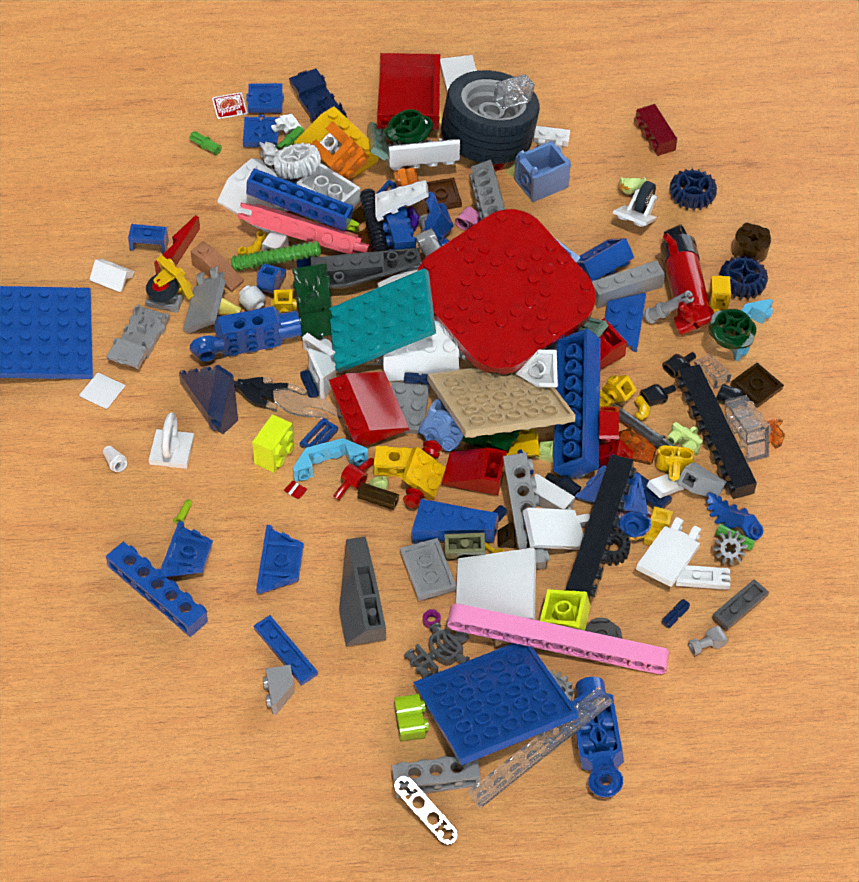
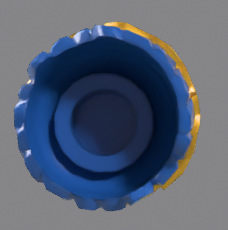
M638 511L637 513L628 512L624 514L620 519L619 525L621 532L623 530L625 536H629V540L636 541L650 533L652 523L650 518L642 514L641 511Z

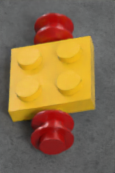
M435 440L425 441L423 443L424 448L422 449L418 446L412 449L401 479L413 487L406 489V495L403 497L404 503L410 508L419 507L420 501L424 499V496L429 500L434 499L446 467L436 460L439 458V452H441L442 447Z

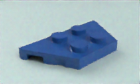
M646 293L610 300L607 304L605 319L627 341V345L632 347L631 350L633 352H637Z
M603 465L597 471V474L586 483L587 485L582 491L576 494V500L595 504L607 466ZM636 473L635 478L630 479L629 482L631 489L629 496L625 495L624 501H626L624 511L635 513L641 511L642 514L648 517L649 512L640 474Z
M179 521L161 566L159 576L167 577L203 573L213 541L206 536H202L195 529L190 531L184 527L182 521Z
M266 525L256 588L257 594L298 582L300 577L304 543L297 539H292L284 532L279 533L275 531L271 525Z

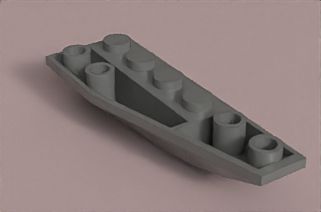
M420 248L311 257V266L327 264L328 276L331 278L330 289L351 287L419 266L421 264Z
M366 536L346 539L339 607L346 646L386 640V625Z

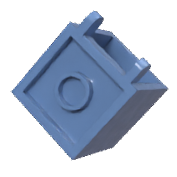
M550 141L529 151H520L515 162L514 180L533 203L568 188L571 163L562 154L561 149L553 141Z

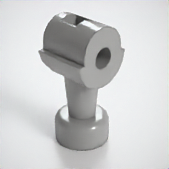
M717 626L709 629L705 634V638L699 641L695 638L689 640L688 647L691 653L696 656L702 653L703 648L709 646L720 649L729 640L722 628Z

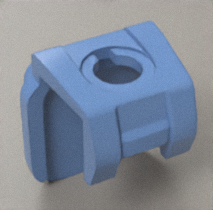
M439 399L432 403L426 418L418 429V432L424 435L426 441L435 440L446 451L455 450L464 436Z

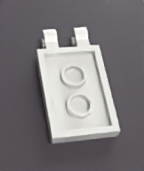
M473 55L440 59V68L446 92H448L450 84L456 78L465 73L476 71Z
M526 508L523 510L530 548L580 549L584 537L581 527H585V523L589 522L590 514L576 516L575 510Z
M676 517L671 528L665 526L637 564L636 570L672 587L699 549L700 543L697 541L700 538L699 533L702 529L694 525L688 535L681 531L683 528L681 525L684 520Z

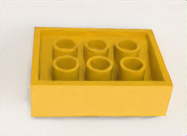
M334 106L322 113L294 142V145L296 143L311 144L315 139L321 142L329 133L325 128L333 121L370 156L367 163L356 171L354 177L376 164L379 158L370 152L369 139ZM334 141L329 144V147L334 144ZM322 159L320 160L323 165L330 168Z

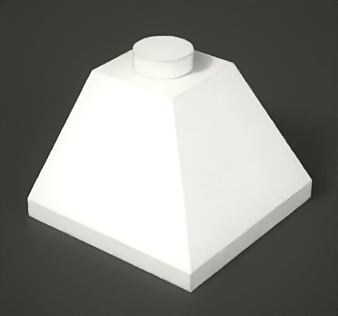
M309 349L307 350L309 371L318 389L319 398L323 401L331 390L329 380L335 378L338 372L330 355Z

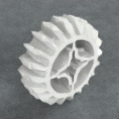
M296 143L289 147H283V150H279L273 158L277 174L280 177H284V179L290 178L291 180L311 175L312 172H316V169L320 168L321 164L318 149L314 145H310V143Z

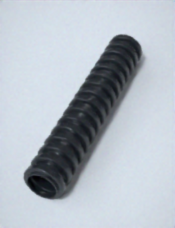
M364 189L360 192V198L372 252L388 251L382 220L377 221L375 191L373 189Z

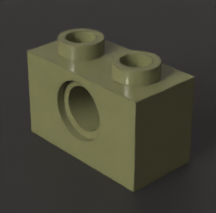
M485 533L445 534L446 560H458V558L486 554Z

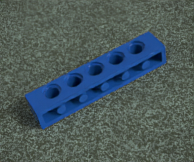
M255 168L247 179V195L345 232L352 219L353 206Z
M123 541L106 555L107 565L113 572L189 637L193 636L208 622L206 608L202 604L194 602L189 593L181 591L175 581H170L166 577H160V569H155L146 557L142 558L132 545L128 546Z

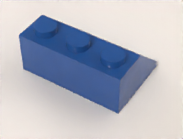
M626 238L607 239L579 255L581 258L577 264L589 276L591 281L601 279L604 275L607 276L614 273L618 267L628 265L629 261L635 257Z

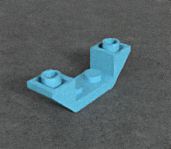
M767 299L747 303L741 311L745 312L750 319L763 324L766 318L770 319L774 311L772 308L773 300ZM750 346L747 348L731 349L735 360L740 361L742 356H746Z
M344 438L307 447L293 467L294 481H304L313 477L312 464L321 463L333 458L336 459L346 455L349 464L360 466L368 460V449Z

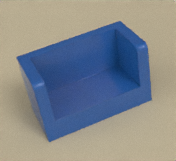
M131 224L128 235L130 251H134L136 243L161 245L163 254L167 250L169 243L167 227Z

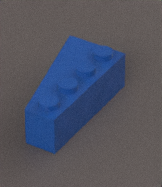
M405 205L398 208V212L394 214L390 212L384 215V219H382L384 223L382 225L384 233H387L385 237L387 246H390L389 250L416 248V239L413 237L414 232L410 227V219L407 218Z
M421 499L412 528V542L417 544L436 538L439 541H445V534L485 533V542H494L498 529V513Z

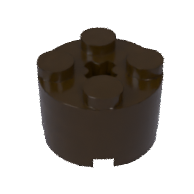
M744 223L736 232L732 253L736 257L739 255L741 258H744L746 255L748 259L753 257L754 261L759 260V262H763L768 255L771 244L770 230L759 225Z

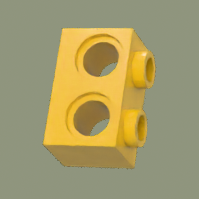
M711 276L708 292L710 307L714 310V313L719 310H727L731 296L730 276Z

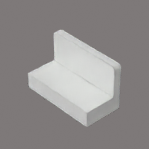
M96 259L90 275V281L122 292L126 278H133L134 271L104 259Z
M309 333L302 337L303 349L306 351L313 349L330 355L332 362H334L335 351L333 350L332 342L324 337L323 339H316Z

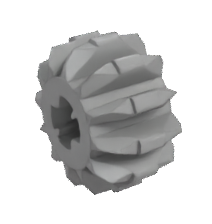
M729 530L727 538L723 533L720 534L723 541L715 539V542L721 546H715L714 550H721V552L717 553L716 557L720 558L724 555L723 563L727 561V558H730V564L733 565L734 557L738 562H741V558L738 555L746 556V553L741 551V549L748 548V545H740V543L745 541V538L741 537L737 540L739 532H736L734 537H731L732 533ZM727 543L736 545L734 552L725 550Z

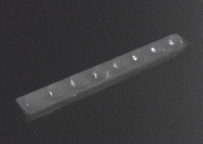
M600 687L596 688L574 706L578 712V719L536 736L467 791V794L481 809L613 703L612 699Z

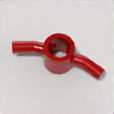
M369 458L359 467L353 464L347 465L341 474V480L344 482L333 497L340 500L350 486L358 490L361 483L366 482L368 474L365 471L374 465V459Z

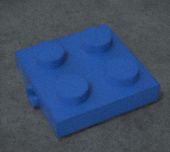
M249 84L248 94H246L248 113H282V102L284 101L283 84Z
M262 114L259 117H244L243 147H261L260 142L264 144L265 142H270L276 147L278 145L279 131L274 132L271 126L277 124L275 120L279 117H265Z

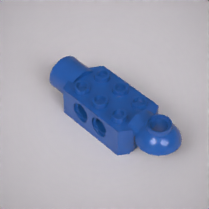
M274 306L219 316L214 326L216 337L210 335L198 337L192 341L189 349L201 361L207 362L214 359L215 355L219 353L227 357L278 347L284 339L301 336L297 311L280 313Z
M586 677L576 683L577 698L571 701L579 717L574 720L582 769L592 772L588 781L590 790L597 796L609 798L620 792L623 786V776L617 769L618 766L624 763L614 698L612 694L606 693L603 679L599 677Z

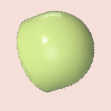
M386 476L374 477L368 482L369 485L385 490L389 487Z

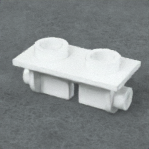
M260 142L259 144L262 148L260 155L267 166L274 165L273 158L278 153L277 148L270 142H265V144Z

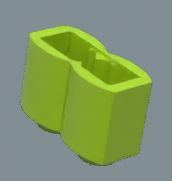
M419 694L394 697L400 741L425 738L426 731H429L428 719L423 718V712H426L425 702L420 700Z

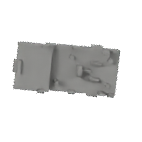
M139 304L135 306L128 326L125 325L123 329V335L120 339L114 338L113 346L106 356L107 360H113L117 363L139 369L144 359L149 358L160 336L164 335L170 320L169 314L147 309Z

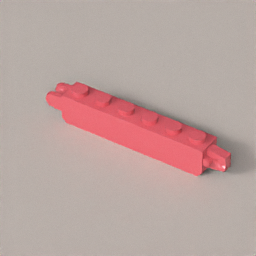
M244 202L240 204L243 209L252 211L251 216L245 213H238L237 216L240 219L249 221V224L312 243L318 241L321 246L347 254H355L358 251L368 252L370 245L362 243V238H359V235L355 233L344 232L334 227L264 205H252Z

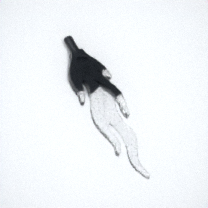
M268 377L234 380L235 391L254 406L277 412L276 405H278L284 411L295 416L329 419L322 411L305 408L311 407L324 410L335 417L342 418L340 410L325 399L303 397L307 395V390L297 385L273 383L272 378Z

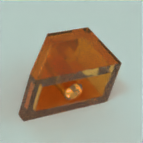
M633 427L619 431V439L633 451L632 459L634 462L651 465L656 448Z

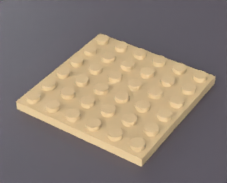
M475 367L430 373L427 377V381L465 438L575 422L576 415L555 388H539L517 375L518 371L500 375V373L490 371L486 373Z

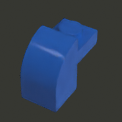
M263 264L257 273V287L261 291L274 294V290H280V285L286 277L287 270Z

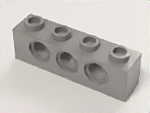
M442 756L434 760L421 759L413 763L400 762L392 765L393 784H395L398 778L406 776L424 794L480 786L481 776L477 759L461 765L456 756ZM459 769L461 772L455 773L452 770ZM438 772L440 775L434 776L431 773ZM418 775L419 778L413 779L410 776ZM407 781L405 783L399 782V790H405L409 794L408 796H412L417 792L415 789L412 792L408 789L409 783Z

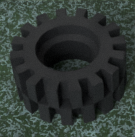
M619 529L613 531V534H615L613 543L617 544L620 548L616 551L607 550L609 551L608 566H612V563L617 566L619 561L622 564L628 558L631 543L629 536H625L623 530L621 533H619Z

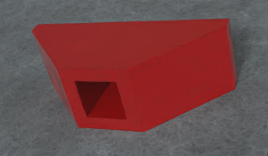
M600 406L599 439H603L606 442H613L615 439H619V407Z

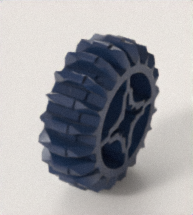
M685 168L683 172L679 171L678 174H674L670 182L669 192L671 199L675 201V204H679L680 208L685 206L687 210L689 208H693L694 211L696 208L702 210L703 207L707 208L714 201L717 194V184L711 175L706 174V171L700 172V169L696 171L693 168L688 171Z
M738 255L736 259L731 257L729 261L726 260L719 272V276H730L731 294H733V298L738 296L741 300L743 297L749 300L750 297L756 298L757 294L761 295L768 282V273L764 265L760 264L759 260L754 261L753 257L748 259L746 255L744 258Z

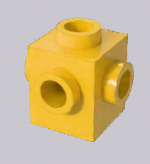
M274 290V300H271V306H274L280 313L297 310L296 299H293V290Z
M613 375L607 379V383L602 387L611 399L620 403L627 401L637 391L628 375Z

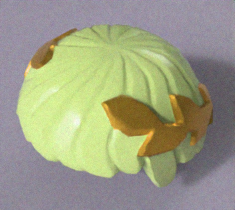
M621 177L619 179V188L626 194H634L637 189L640 190L646 178Z

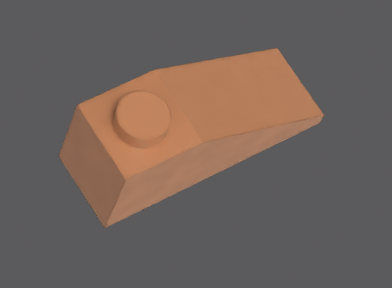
M204 241L190 251L192 266L201 272H205L208 277L211 278L210 269L216 266L218 267V273H225L223 278L226 281L224 288L230 292H233L244 282V279L221 254Z

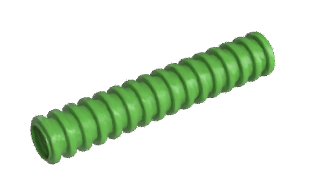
M314 241V243L309 242L308 244L303 243V245H292V247H281V249H270V251L265 250V252L259 251V253L254 252V254L232 256L231 263L237 272L239 269L241 271L244 270V268L246 270L250 267L253 269L255 266L259 268L263 264L271 265L272 263L275 265L277 262L281 264L282 261L284 263L288 260L292 262L293 259L297 261L298 258L303 260L304 257L308 259L309 256L315 257L316 255L319 257L321 249L319 242Z

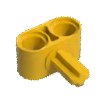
M660 446L657 452L656 467L661 471H667L668 478L675 482V480H679L680 473L683 472L684 468L693 463L694 451L686 447Z

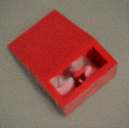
M605 318L601 320L606 321L608 327L599 337L601 339L600 370L624 357L627 347V341Z
M480 448L450 452L442 485L499 496L505 472L503 456H507V451Z

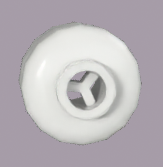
M248 285L240 291L239 302L247 311L265 307L266 296L257 286Z

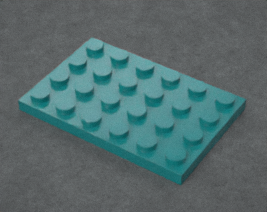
M425 268L329 308L333 317L330 319L333 350L335 351L334 363L338 373L436 334L429 272Z

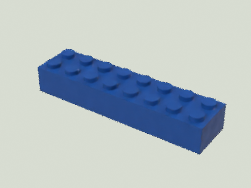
M588 328L557 341L558 387L556 390L576 416L575 422L556 424L554 427L553 470L561 476L567 475L570 478L599 469L601 339Z

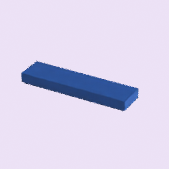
M271 615L254 625V630L283 665H291L292 675L301 686L318 675V671Z

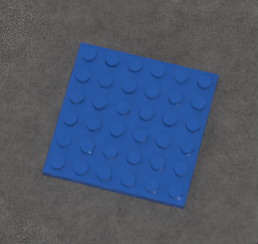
M0 286V378L93 379L91 288Z
M516 643L509 644L413 682L415 690L421 700L425 702L427 710L461 765L579 718L577 710L533 647Z

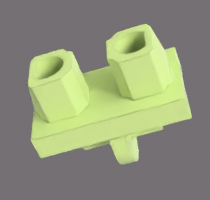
M677 422L672 425L671 432L667 436V441L674 446L679 443L682 445L681 447L693 450L696 456L700 453V446L703 443L700 439L701 437L697 435V427L693 426L689 429Z

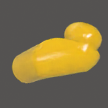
M638 396L634 400L639 407L635 417L639 421H643L644 418H648L651 409L642 396Z

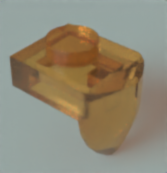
M772 419L761 424L763 436L775 449L782 446L786 435L779 428L783 423L781 419Z

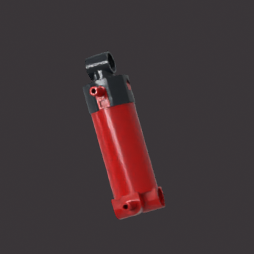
M679 224L664 231V242L661 244L660 249L672 299L685 293V291H690L693 294L688 299L694 297V300L688 304L680 302L678 304L679 308L675 310L676 317H674L676 328L681 335H684L709 324L714 310L709 304L696 241L691 235H687L683 225Z

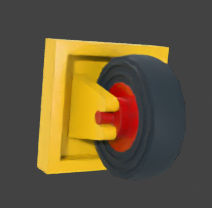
M160 255L156 260L162 271L151 277L146 284V293L149 298L154 302L162 303L172 299L177 292H180L188 300L194 296L191 290L192 285L185 279L186 274L183 269L177 268L170 258L167 260L163 255Z

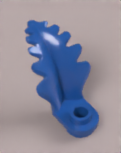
M711 492L707 493L708 499L706 503H710L707 509L713 510L710 513L711 517L718 516L714 521L716 524L724 523L723 525L730 529L740 527L746 537L752 540H758L763 535V526L755 515L748 513L746 508L738 510L736 504L729 506L727 500L722 501V497H717L716 494Z

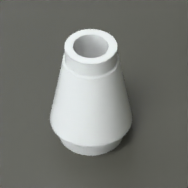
M107 446L103 449V454L112 471L121 472L127 467V458L112 446Z

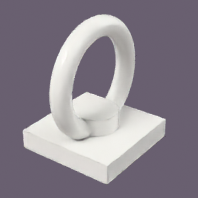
M172 412L166 416L163 430L156 429L149 456V465L187 469L195 438L194 433L178 432L177 416Z

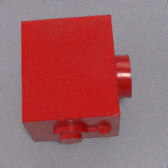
M621 439L600 444L599 465L601 467L603 465L607 466L611 454L632 459L633 451Z

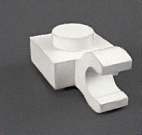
M288 114L276 119L275 122L277 124L272 125L271 128L274 132L284 130L287 134L291 133L300 124L293 114Z

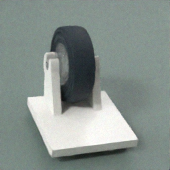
M645 181L640 190L637 189L629 206L619 207L613 211V214L618 215V218L621 220L634 221V224L640 227L656 221L657 217L651 215L657 200V196H655L656 184Z

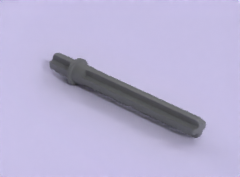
M614 403L612 405L619 407V419L654 444L656 449L663 445L674 446L665 439L666 436L653 431Z

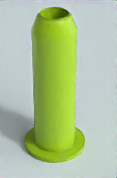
M186 500L177 517L173 518L176 524L179 521L184 523V519L192 506L191 500Z

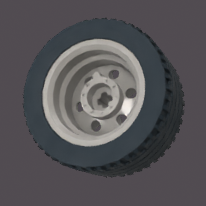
M477 70L465 73L456 78L448 88L441 122V133L445 140L459 139L460 155L479 163L491 160L492 164L513 162L520 151L526 152L530 149L540 111L539 100L530 86L512 75L491 70Z

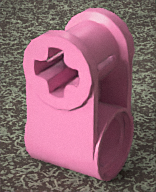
M466 207L455 219L456 225L465 231L481 221L479 212L471 207Z

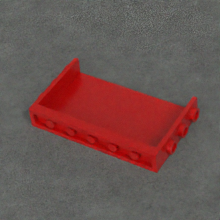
M380 53L377 128L385 129L393 116L401 111L414 109L432 120L434 125L432 129H439L441 54Z

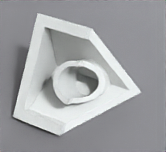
M537 350L516 374L539 388H557V350Z

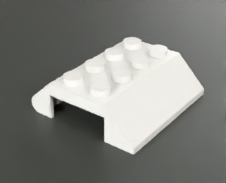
M440 138L434 142L431 139L428 142L424 140L421 143L398 145L394 143V146L387 144L388 157L386 165L393 170L403 169V166L420 168V164H425L427 167L438 166V162H443L445 165L455 164V161L459 160L460 140L443 141Z
M251 158L227 179L217 200L220 205L237 216L238 213H245L251 216L252 211L243 209L240 206L241 202L252 205H264L286 213L289 211L246 194V182L254 168L284 179V177H280L275 169H272V166H267L261 159ZM290 178L284 179V180H287V181H289V182H292V183L297 184V182H296L295 180H293V179H292V180H291ZM253 225V226H255V227L258 228V229H262V231H263L264 233H265V231H266L267 234H269L270 231H271V230H269V229H265V228H262V227Z
M436 319V334L384 355V371L389 382H404V374L406 372L422 375V373L430 374L459 370L458 343Z

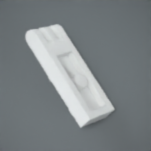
M687 565L676 580V586L730 589V569Z

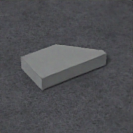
M176 294L172 299L162 303L148 299L145 305L146 307L178 313L183 302V295Z

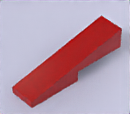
M195 215L172 236L173 245L162 254L167 260L170 258L175 265L178 264L200 230L198 216ZM156 260L154 265L155 272L158 274L162 270Z

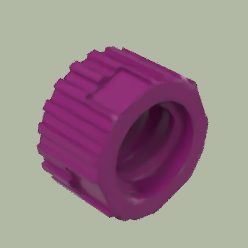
M430 609L423 614V625L427 629L434 623H441V615L436 610ZM434 617L436 620L434 622L428 621V618Z

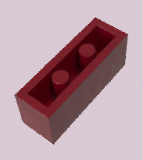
M656 104L636 109L635 125L640 128L643 138H646L649 142L650 149L654 150L657 156L676 151L678 138Z

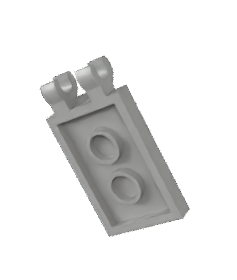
M217 266L210 269L211 278L204 279L205 272L198 273L196 276L198 286L193 289L194 296L190 300L183 327L187 334L215 324L226 282L223 279L225 273H218Z

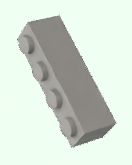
M656 260L592 281L595 288V306L597 309L607 306L610 300L662 288L665 273L658 261Z

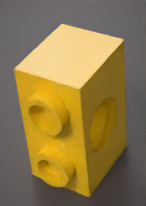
M376 446L374 476L402 478L413 448Z

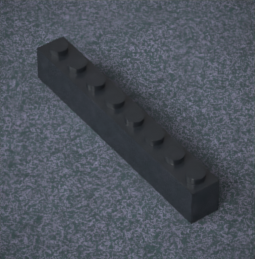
M700 364L678 369V374L675 378L676 386L682 391L683 401L688 404L689 413L696 421L698 432H701L703 435L704 445L710 450L711 460L716 463L719 476L726 481L725 489L727 493L731 494L732 499L755 494L757 482Z
M613 454L610 456L566 591L587 592L589 602H591L592 597L597 595L598 586L596 584L598 580L602 579L604 572L602 565L603 562L607 563L609 551L607 550L609 545H613L615 538L613 531L614 528L618 529L620 517L618 516L620 512L624 511L626 504L624 498L625 495L629 496L631 489L629 482L630 479L635 478L636 474L633 459Z

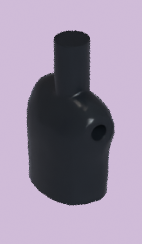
M691 352L684 357L680 354H674L670 359L663 362L662 367L667 374L675 378L677 377L678 369L691 366L689 362L696 358V354Z
M653 384L640 390V396L651 407L666 403L668 400L667 394L675 392L676 387L675 385H670L663 388L659 384Z
M722 384L716 398L718 402L725 404L731 409H735L739 405L750 408L752 405V401L743 398V392L740 389L726 384Z
M547 473L545 476L546 480L574 497L581 491L582 487L567 475L557 478L551 473Z

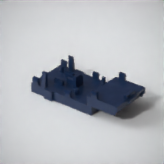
M316 68L310 71L305 70L289 78L290 85L298 95V101L310 117L311 123L333 106L347 118V113L343 110L342 104L339 102L338 105L334 99V94L330 93L326 87L325 77Z

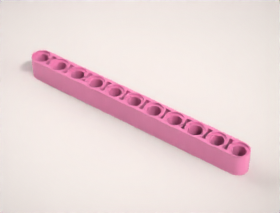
M453 604L450 606L447 626L455 631L655 674L667 672L669 651L662 647L463 604Z

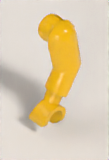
M259 229L257 231V239L254 240L253 244L249 247H239L238 255L259 253L262 243L268 236L267 232L265 231L262 236L263 231Z

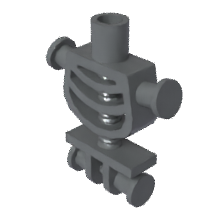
M439 622L434 623L429 628L431 632H434L429 638L430 653L427 654L417 644L415 645V651L413 649L408 650L404 654V658L410 661L411 667L417 666L415 671L417 674H421L423 679L433 675V673H438V666L434 663V659L445 666L452 665L456 661L460 664L469 661L470 657L463 655V646L461 645L469 640L468 634L458 631L452 635L447 628L441 630ZM435 642H436V645H437V648H436V649H435L434 646H433V644H434Z

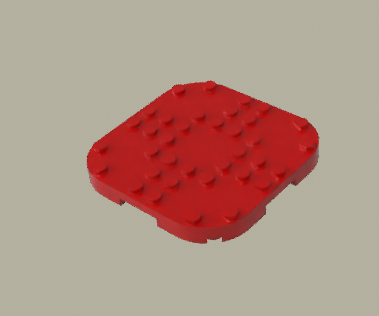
M504 209L490 214L429 254L418 268V271L425 268L429 272L434 319H437L458 343V348L476 368L486 373L490 371L505 375L520 370L537 350L547 349L561 338L573 334L584 326L592 315L596 300L594 285L583 269L536 217L517 209Z

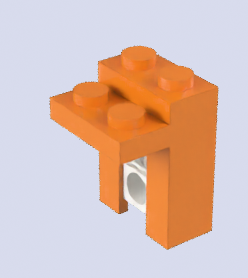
M332 121L325 128L329 132L321 142L315 139L310 145H314L318 149L321 159L334 172L350 180L355 176L356 171L367 163L370 156ZM334 141V144L329 147V144Z

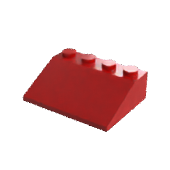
M385 371L346 373L329 380L333 396L352 442L365 447L410 430Z

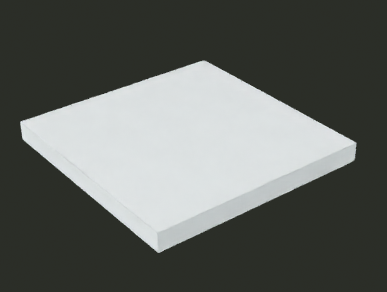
M535 548L458 558L456 604L535 620Z

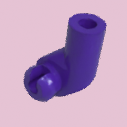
M409 207L406 209L407 218H410V227L414 232L419 224L418 220L420 217L415 208Z

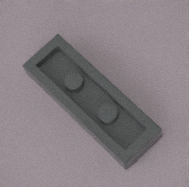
M754 579L713 613L712 618L727 631L768 596L769 591Z

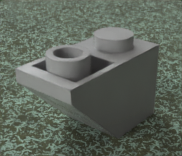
M693 462L684 468L677 483L692 493L707 496V493L711 492L718 497L726 481Z
M291 665L267 668V677H263L264 689H269V695H266L267 707H272L273 715L277 714L294 694Z

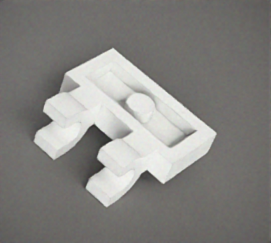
M536 126L534 143H538V146L553 141L562 152L563 146L568 147L570 130Z

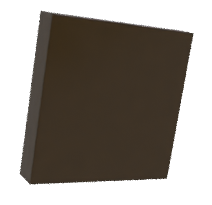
M757 362L733 379L730 386L740 389L743 392V397L752 401V405L758 408L780 392L784 384Z

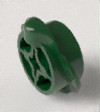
M408 109L393 116L384 129V133L389 140L396 141L398 145L415 144L424 141L434 125L429 117L423 116L417 110Z
M738 309L719 310L712 315L708 331L721 347L739 349L752 345L757 328L745 312Z

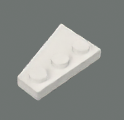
M426 180L375 194L377 221L384 219L383 216L390 212L392 214L398 212V208L404 205L411 206L429 197Z

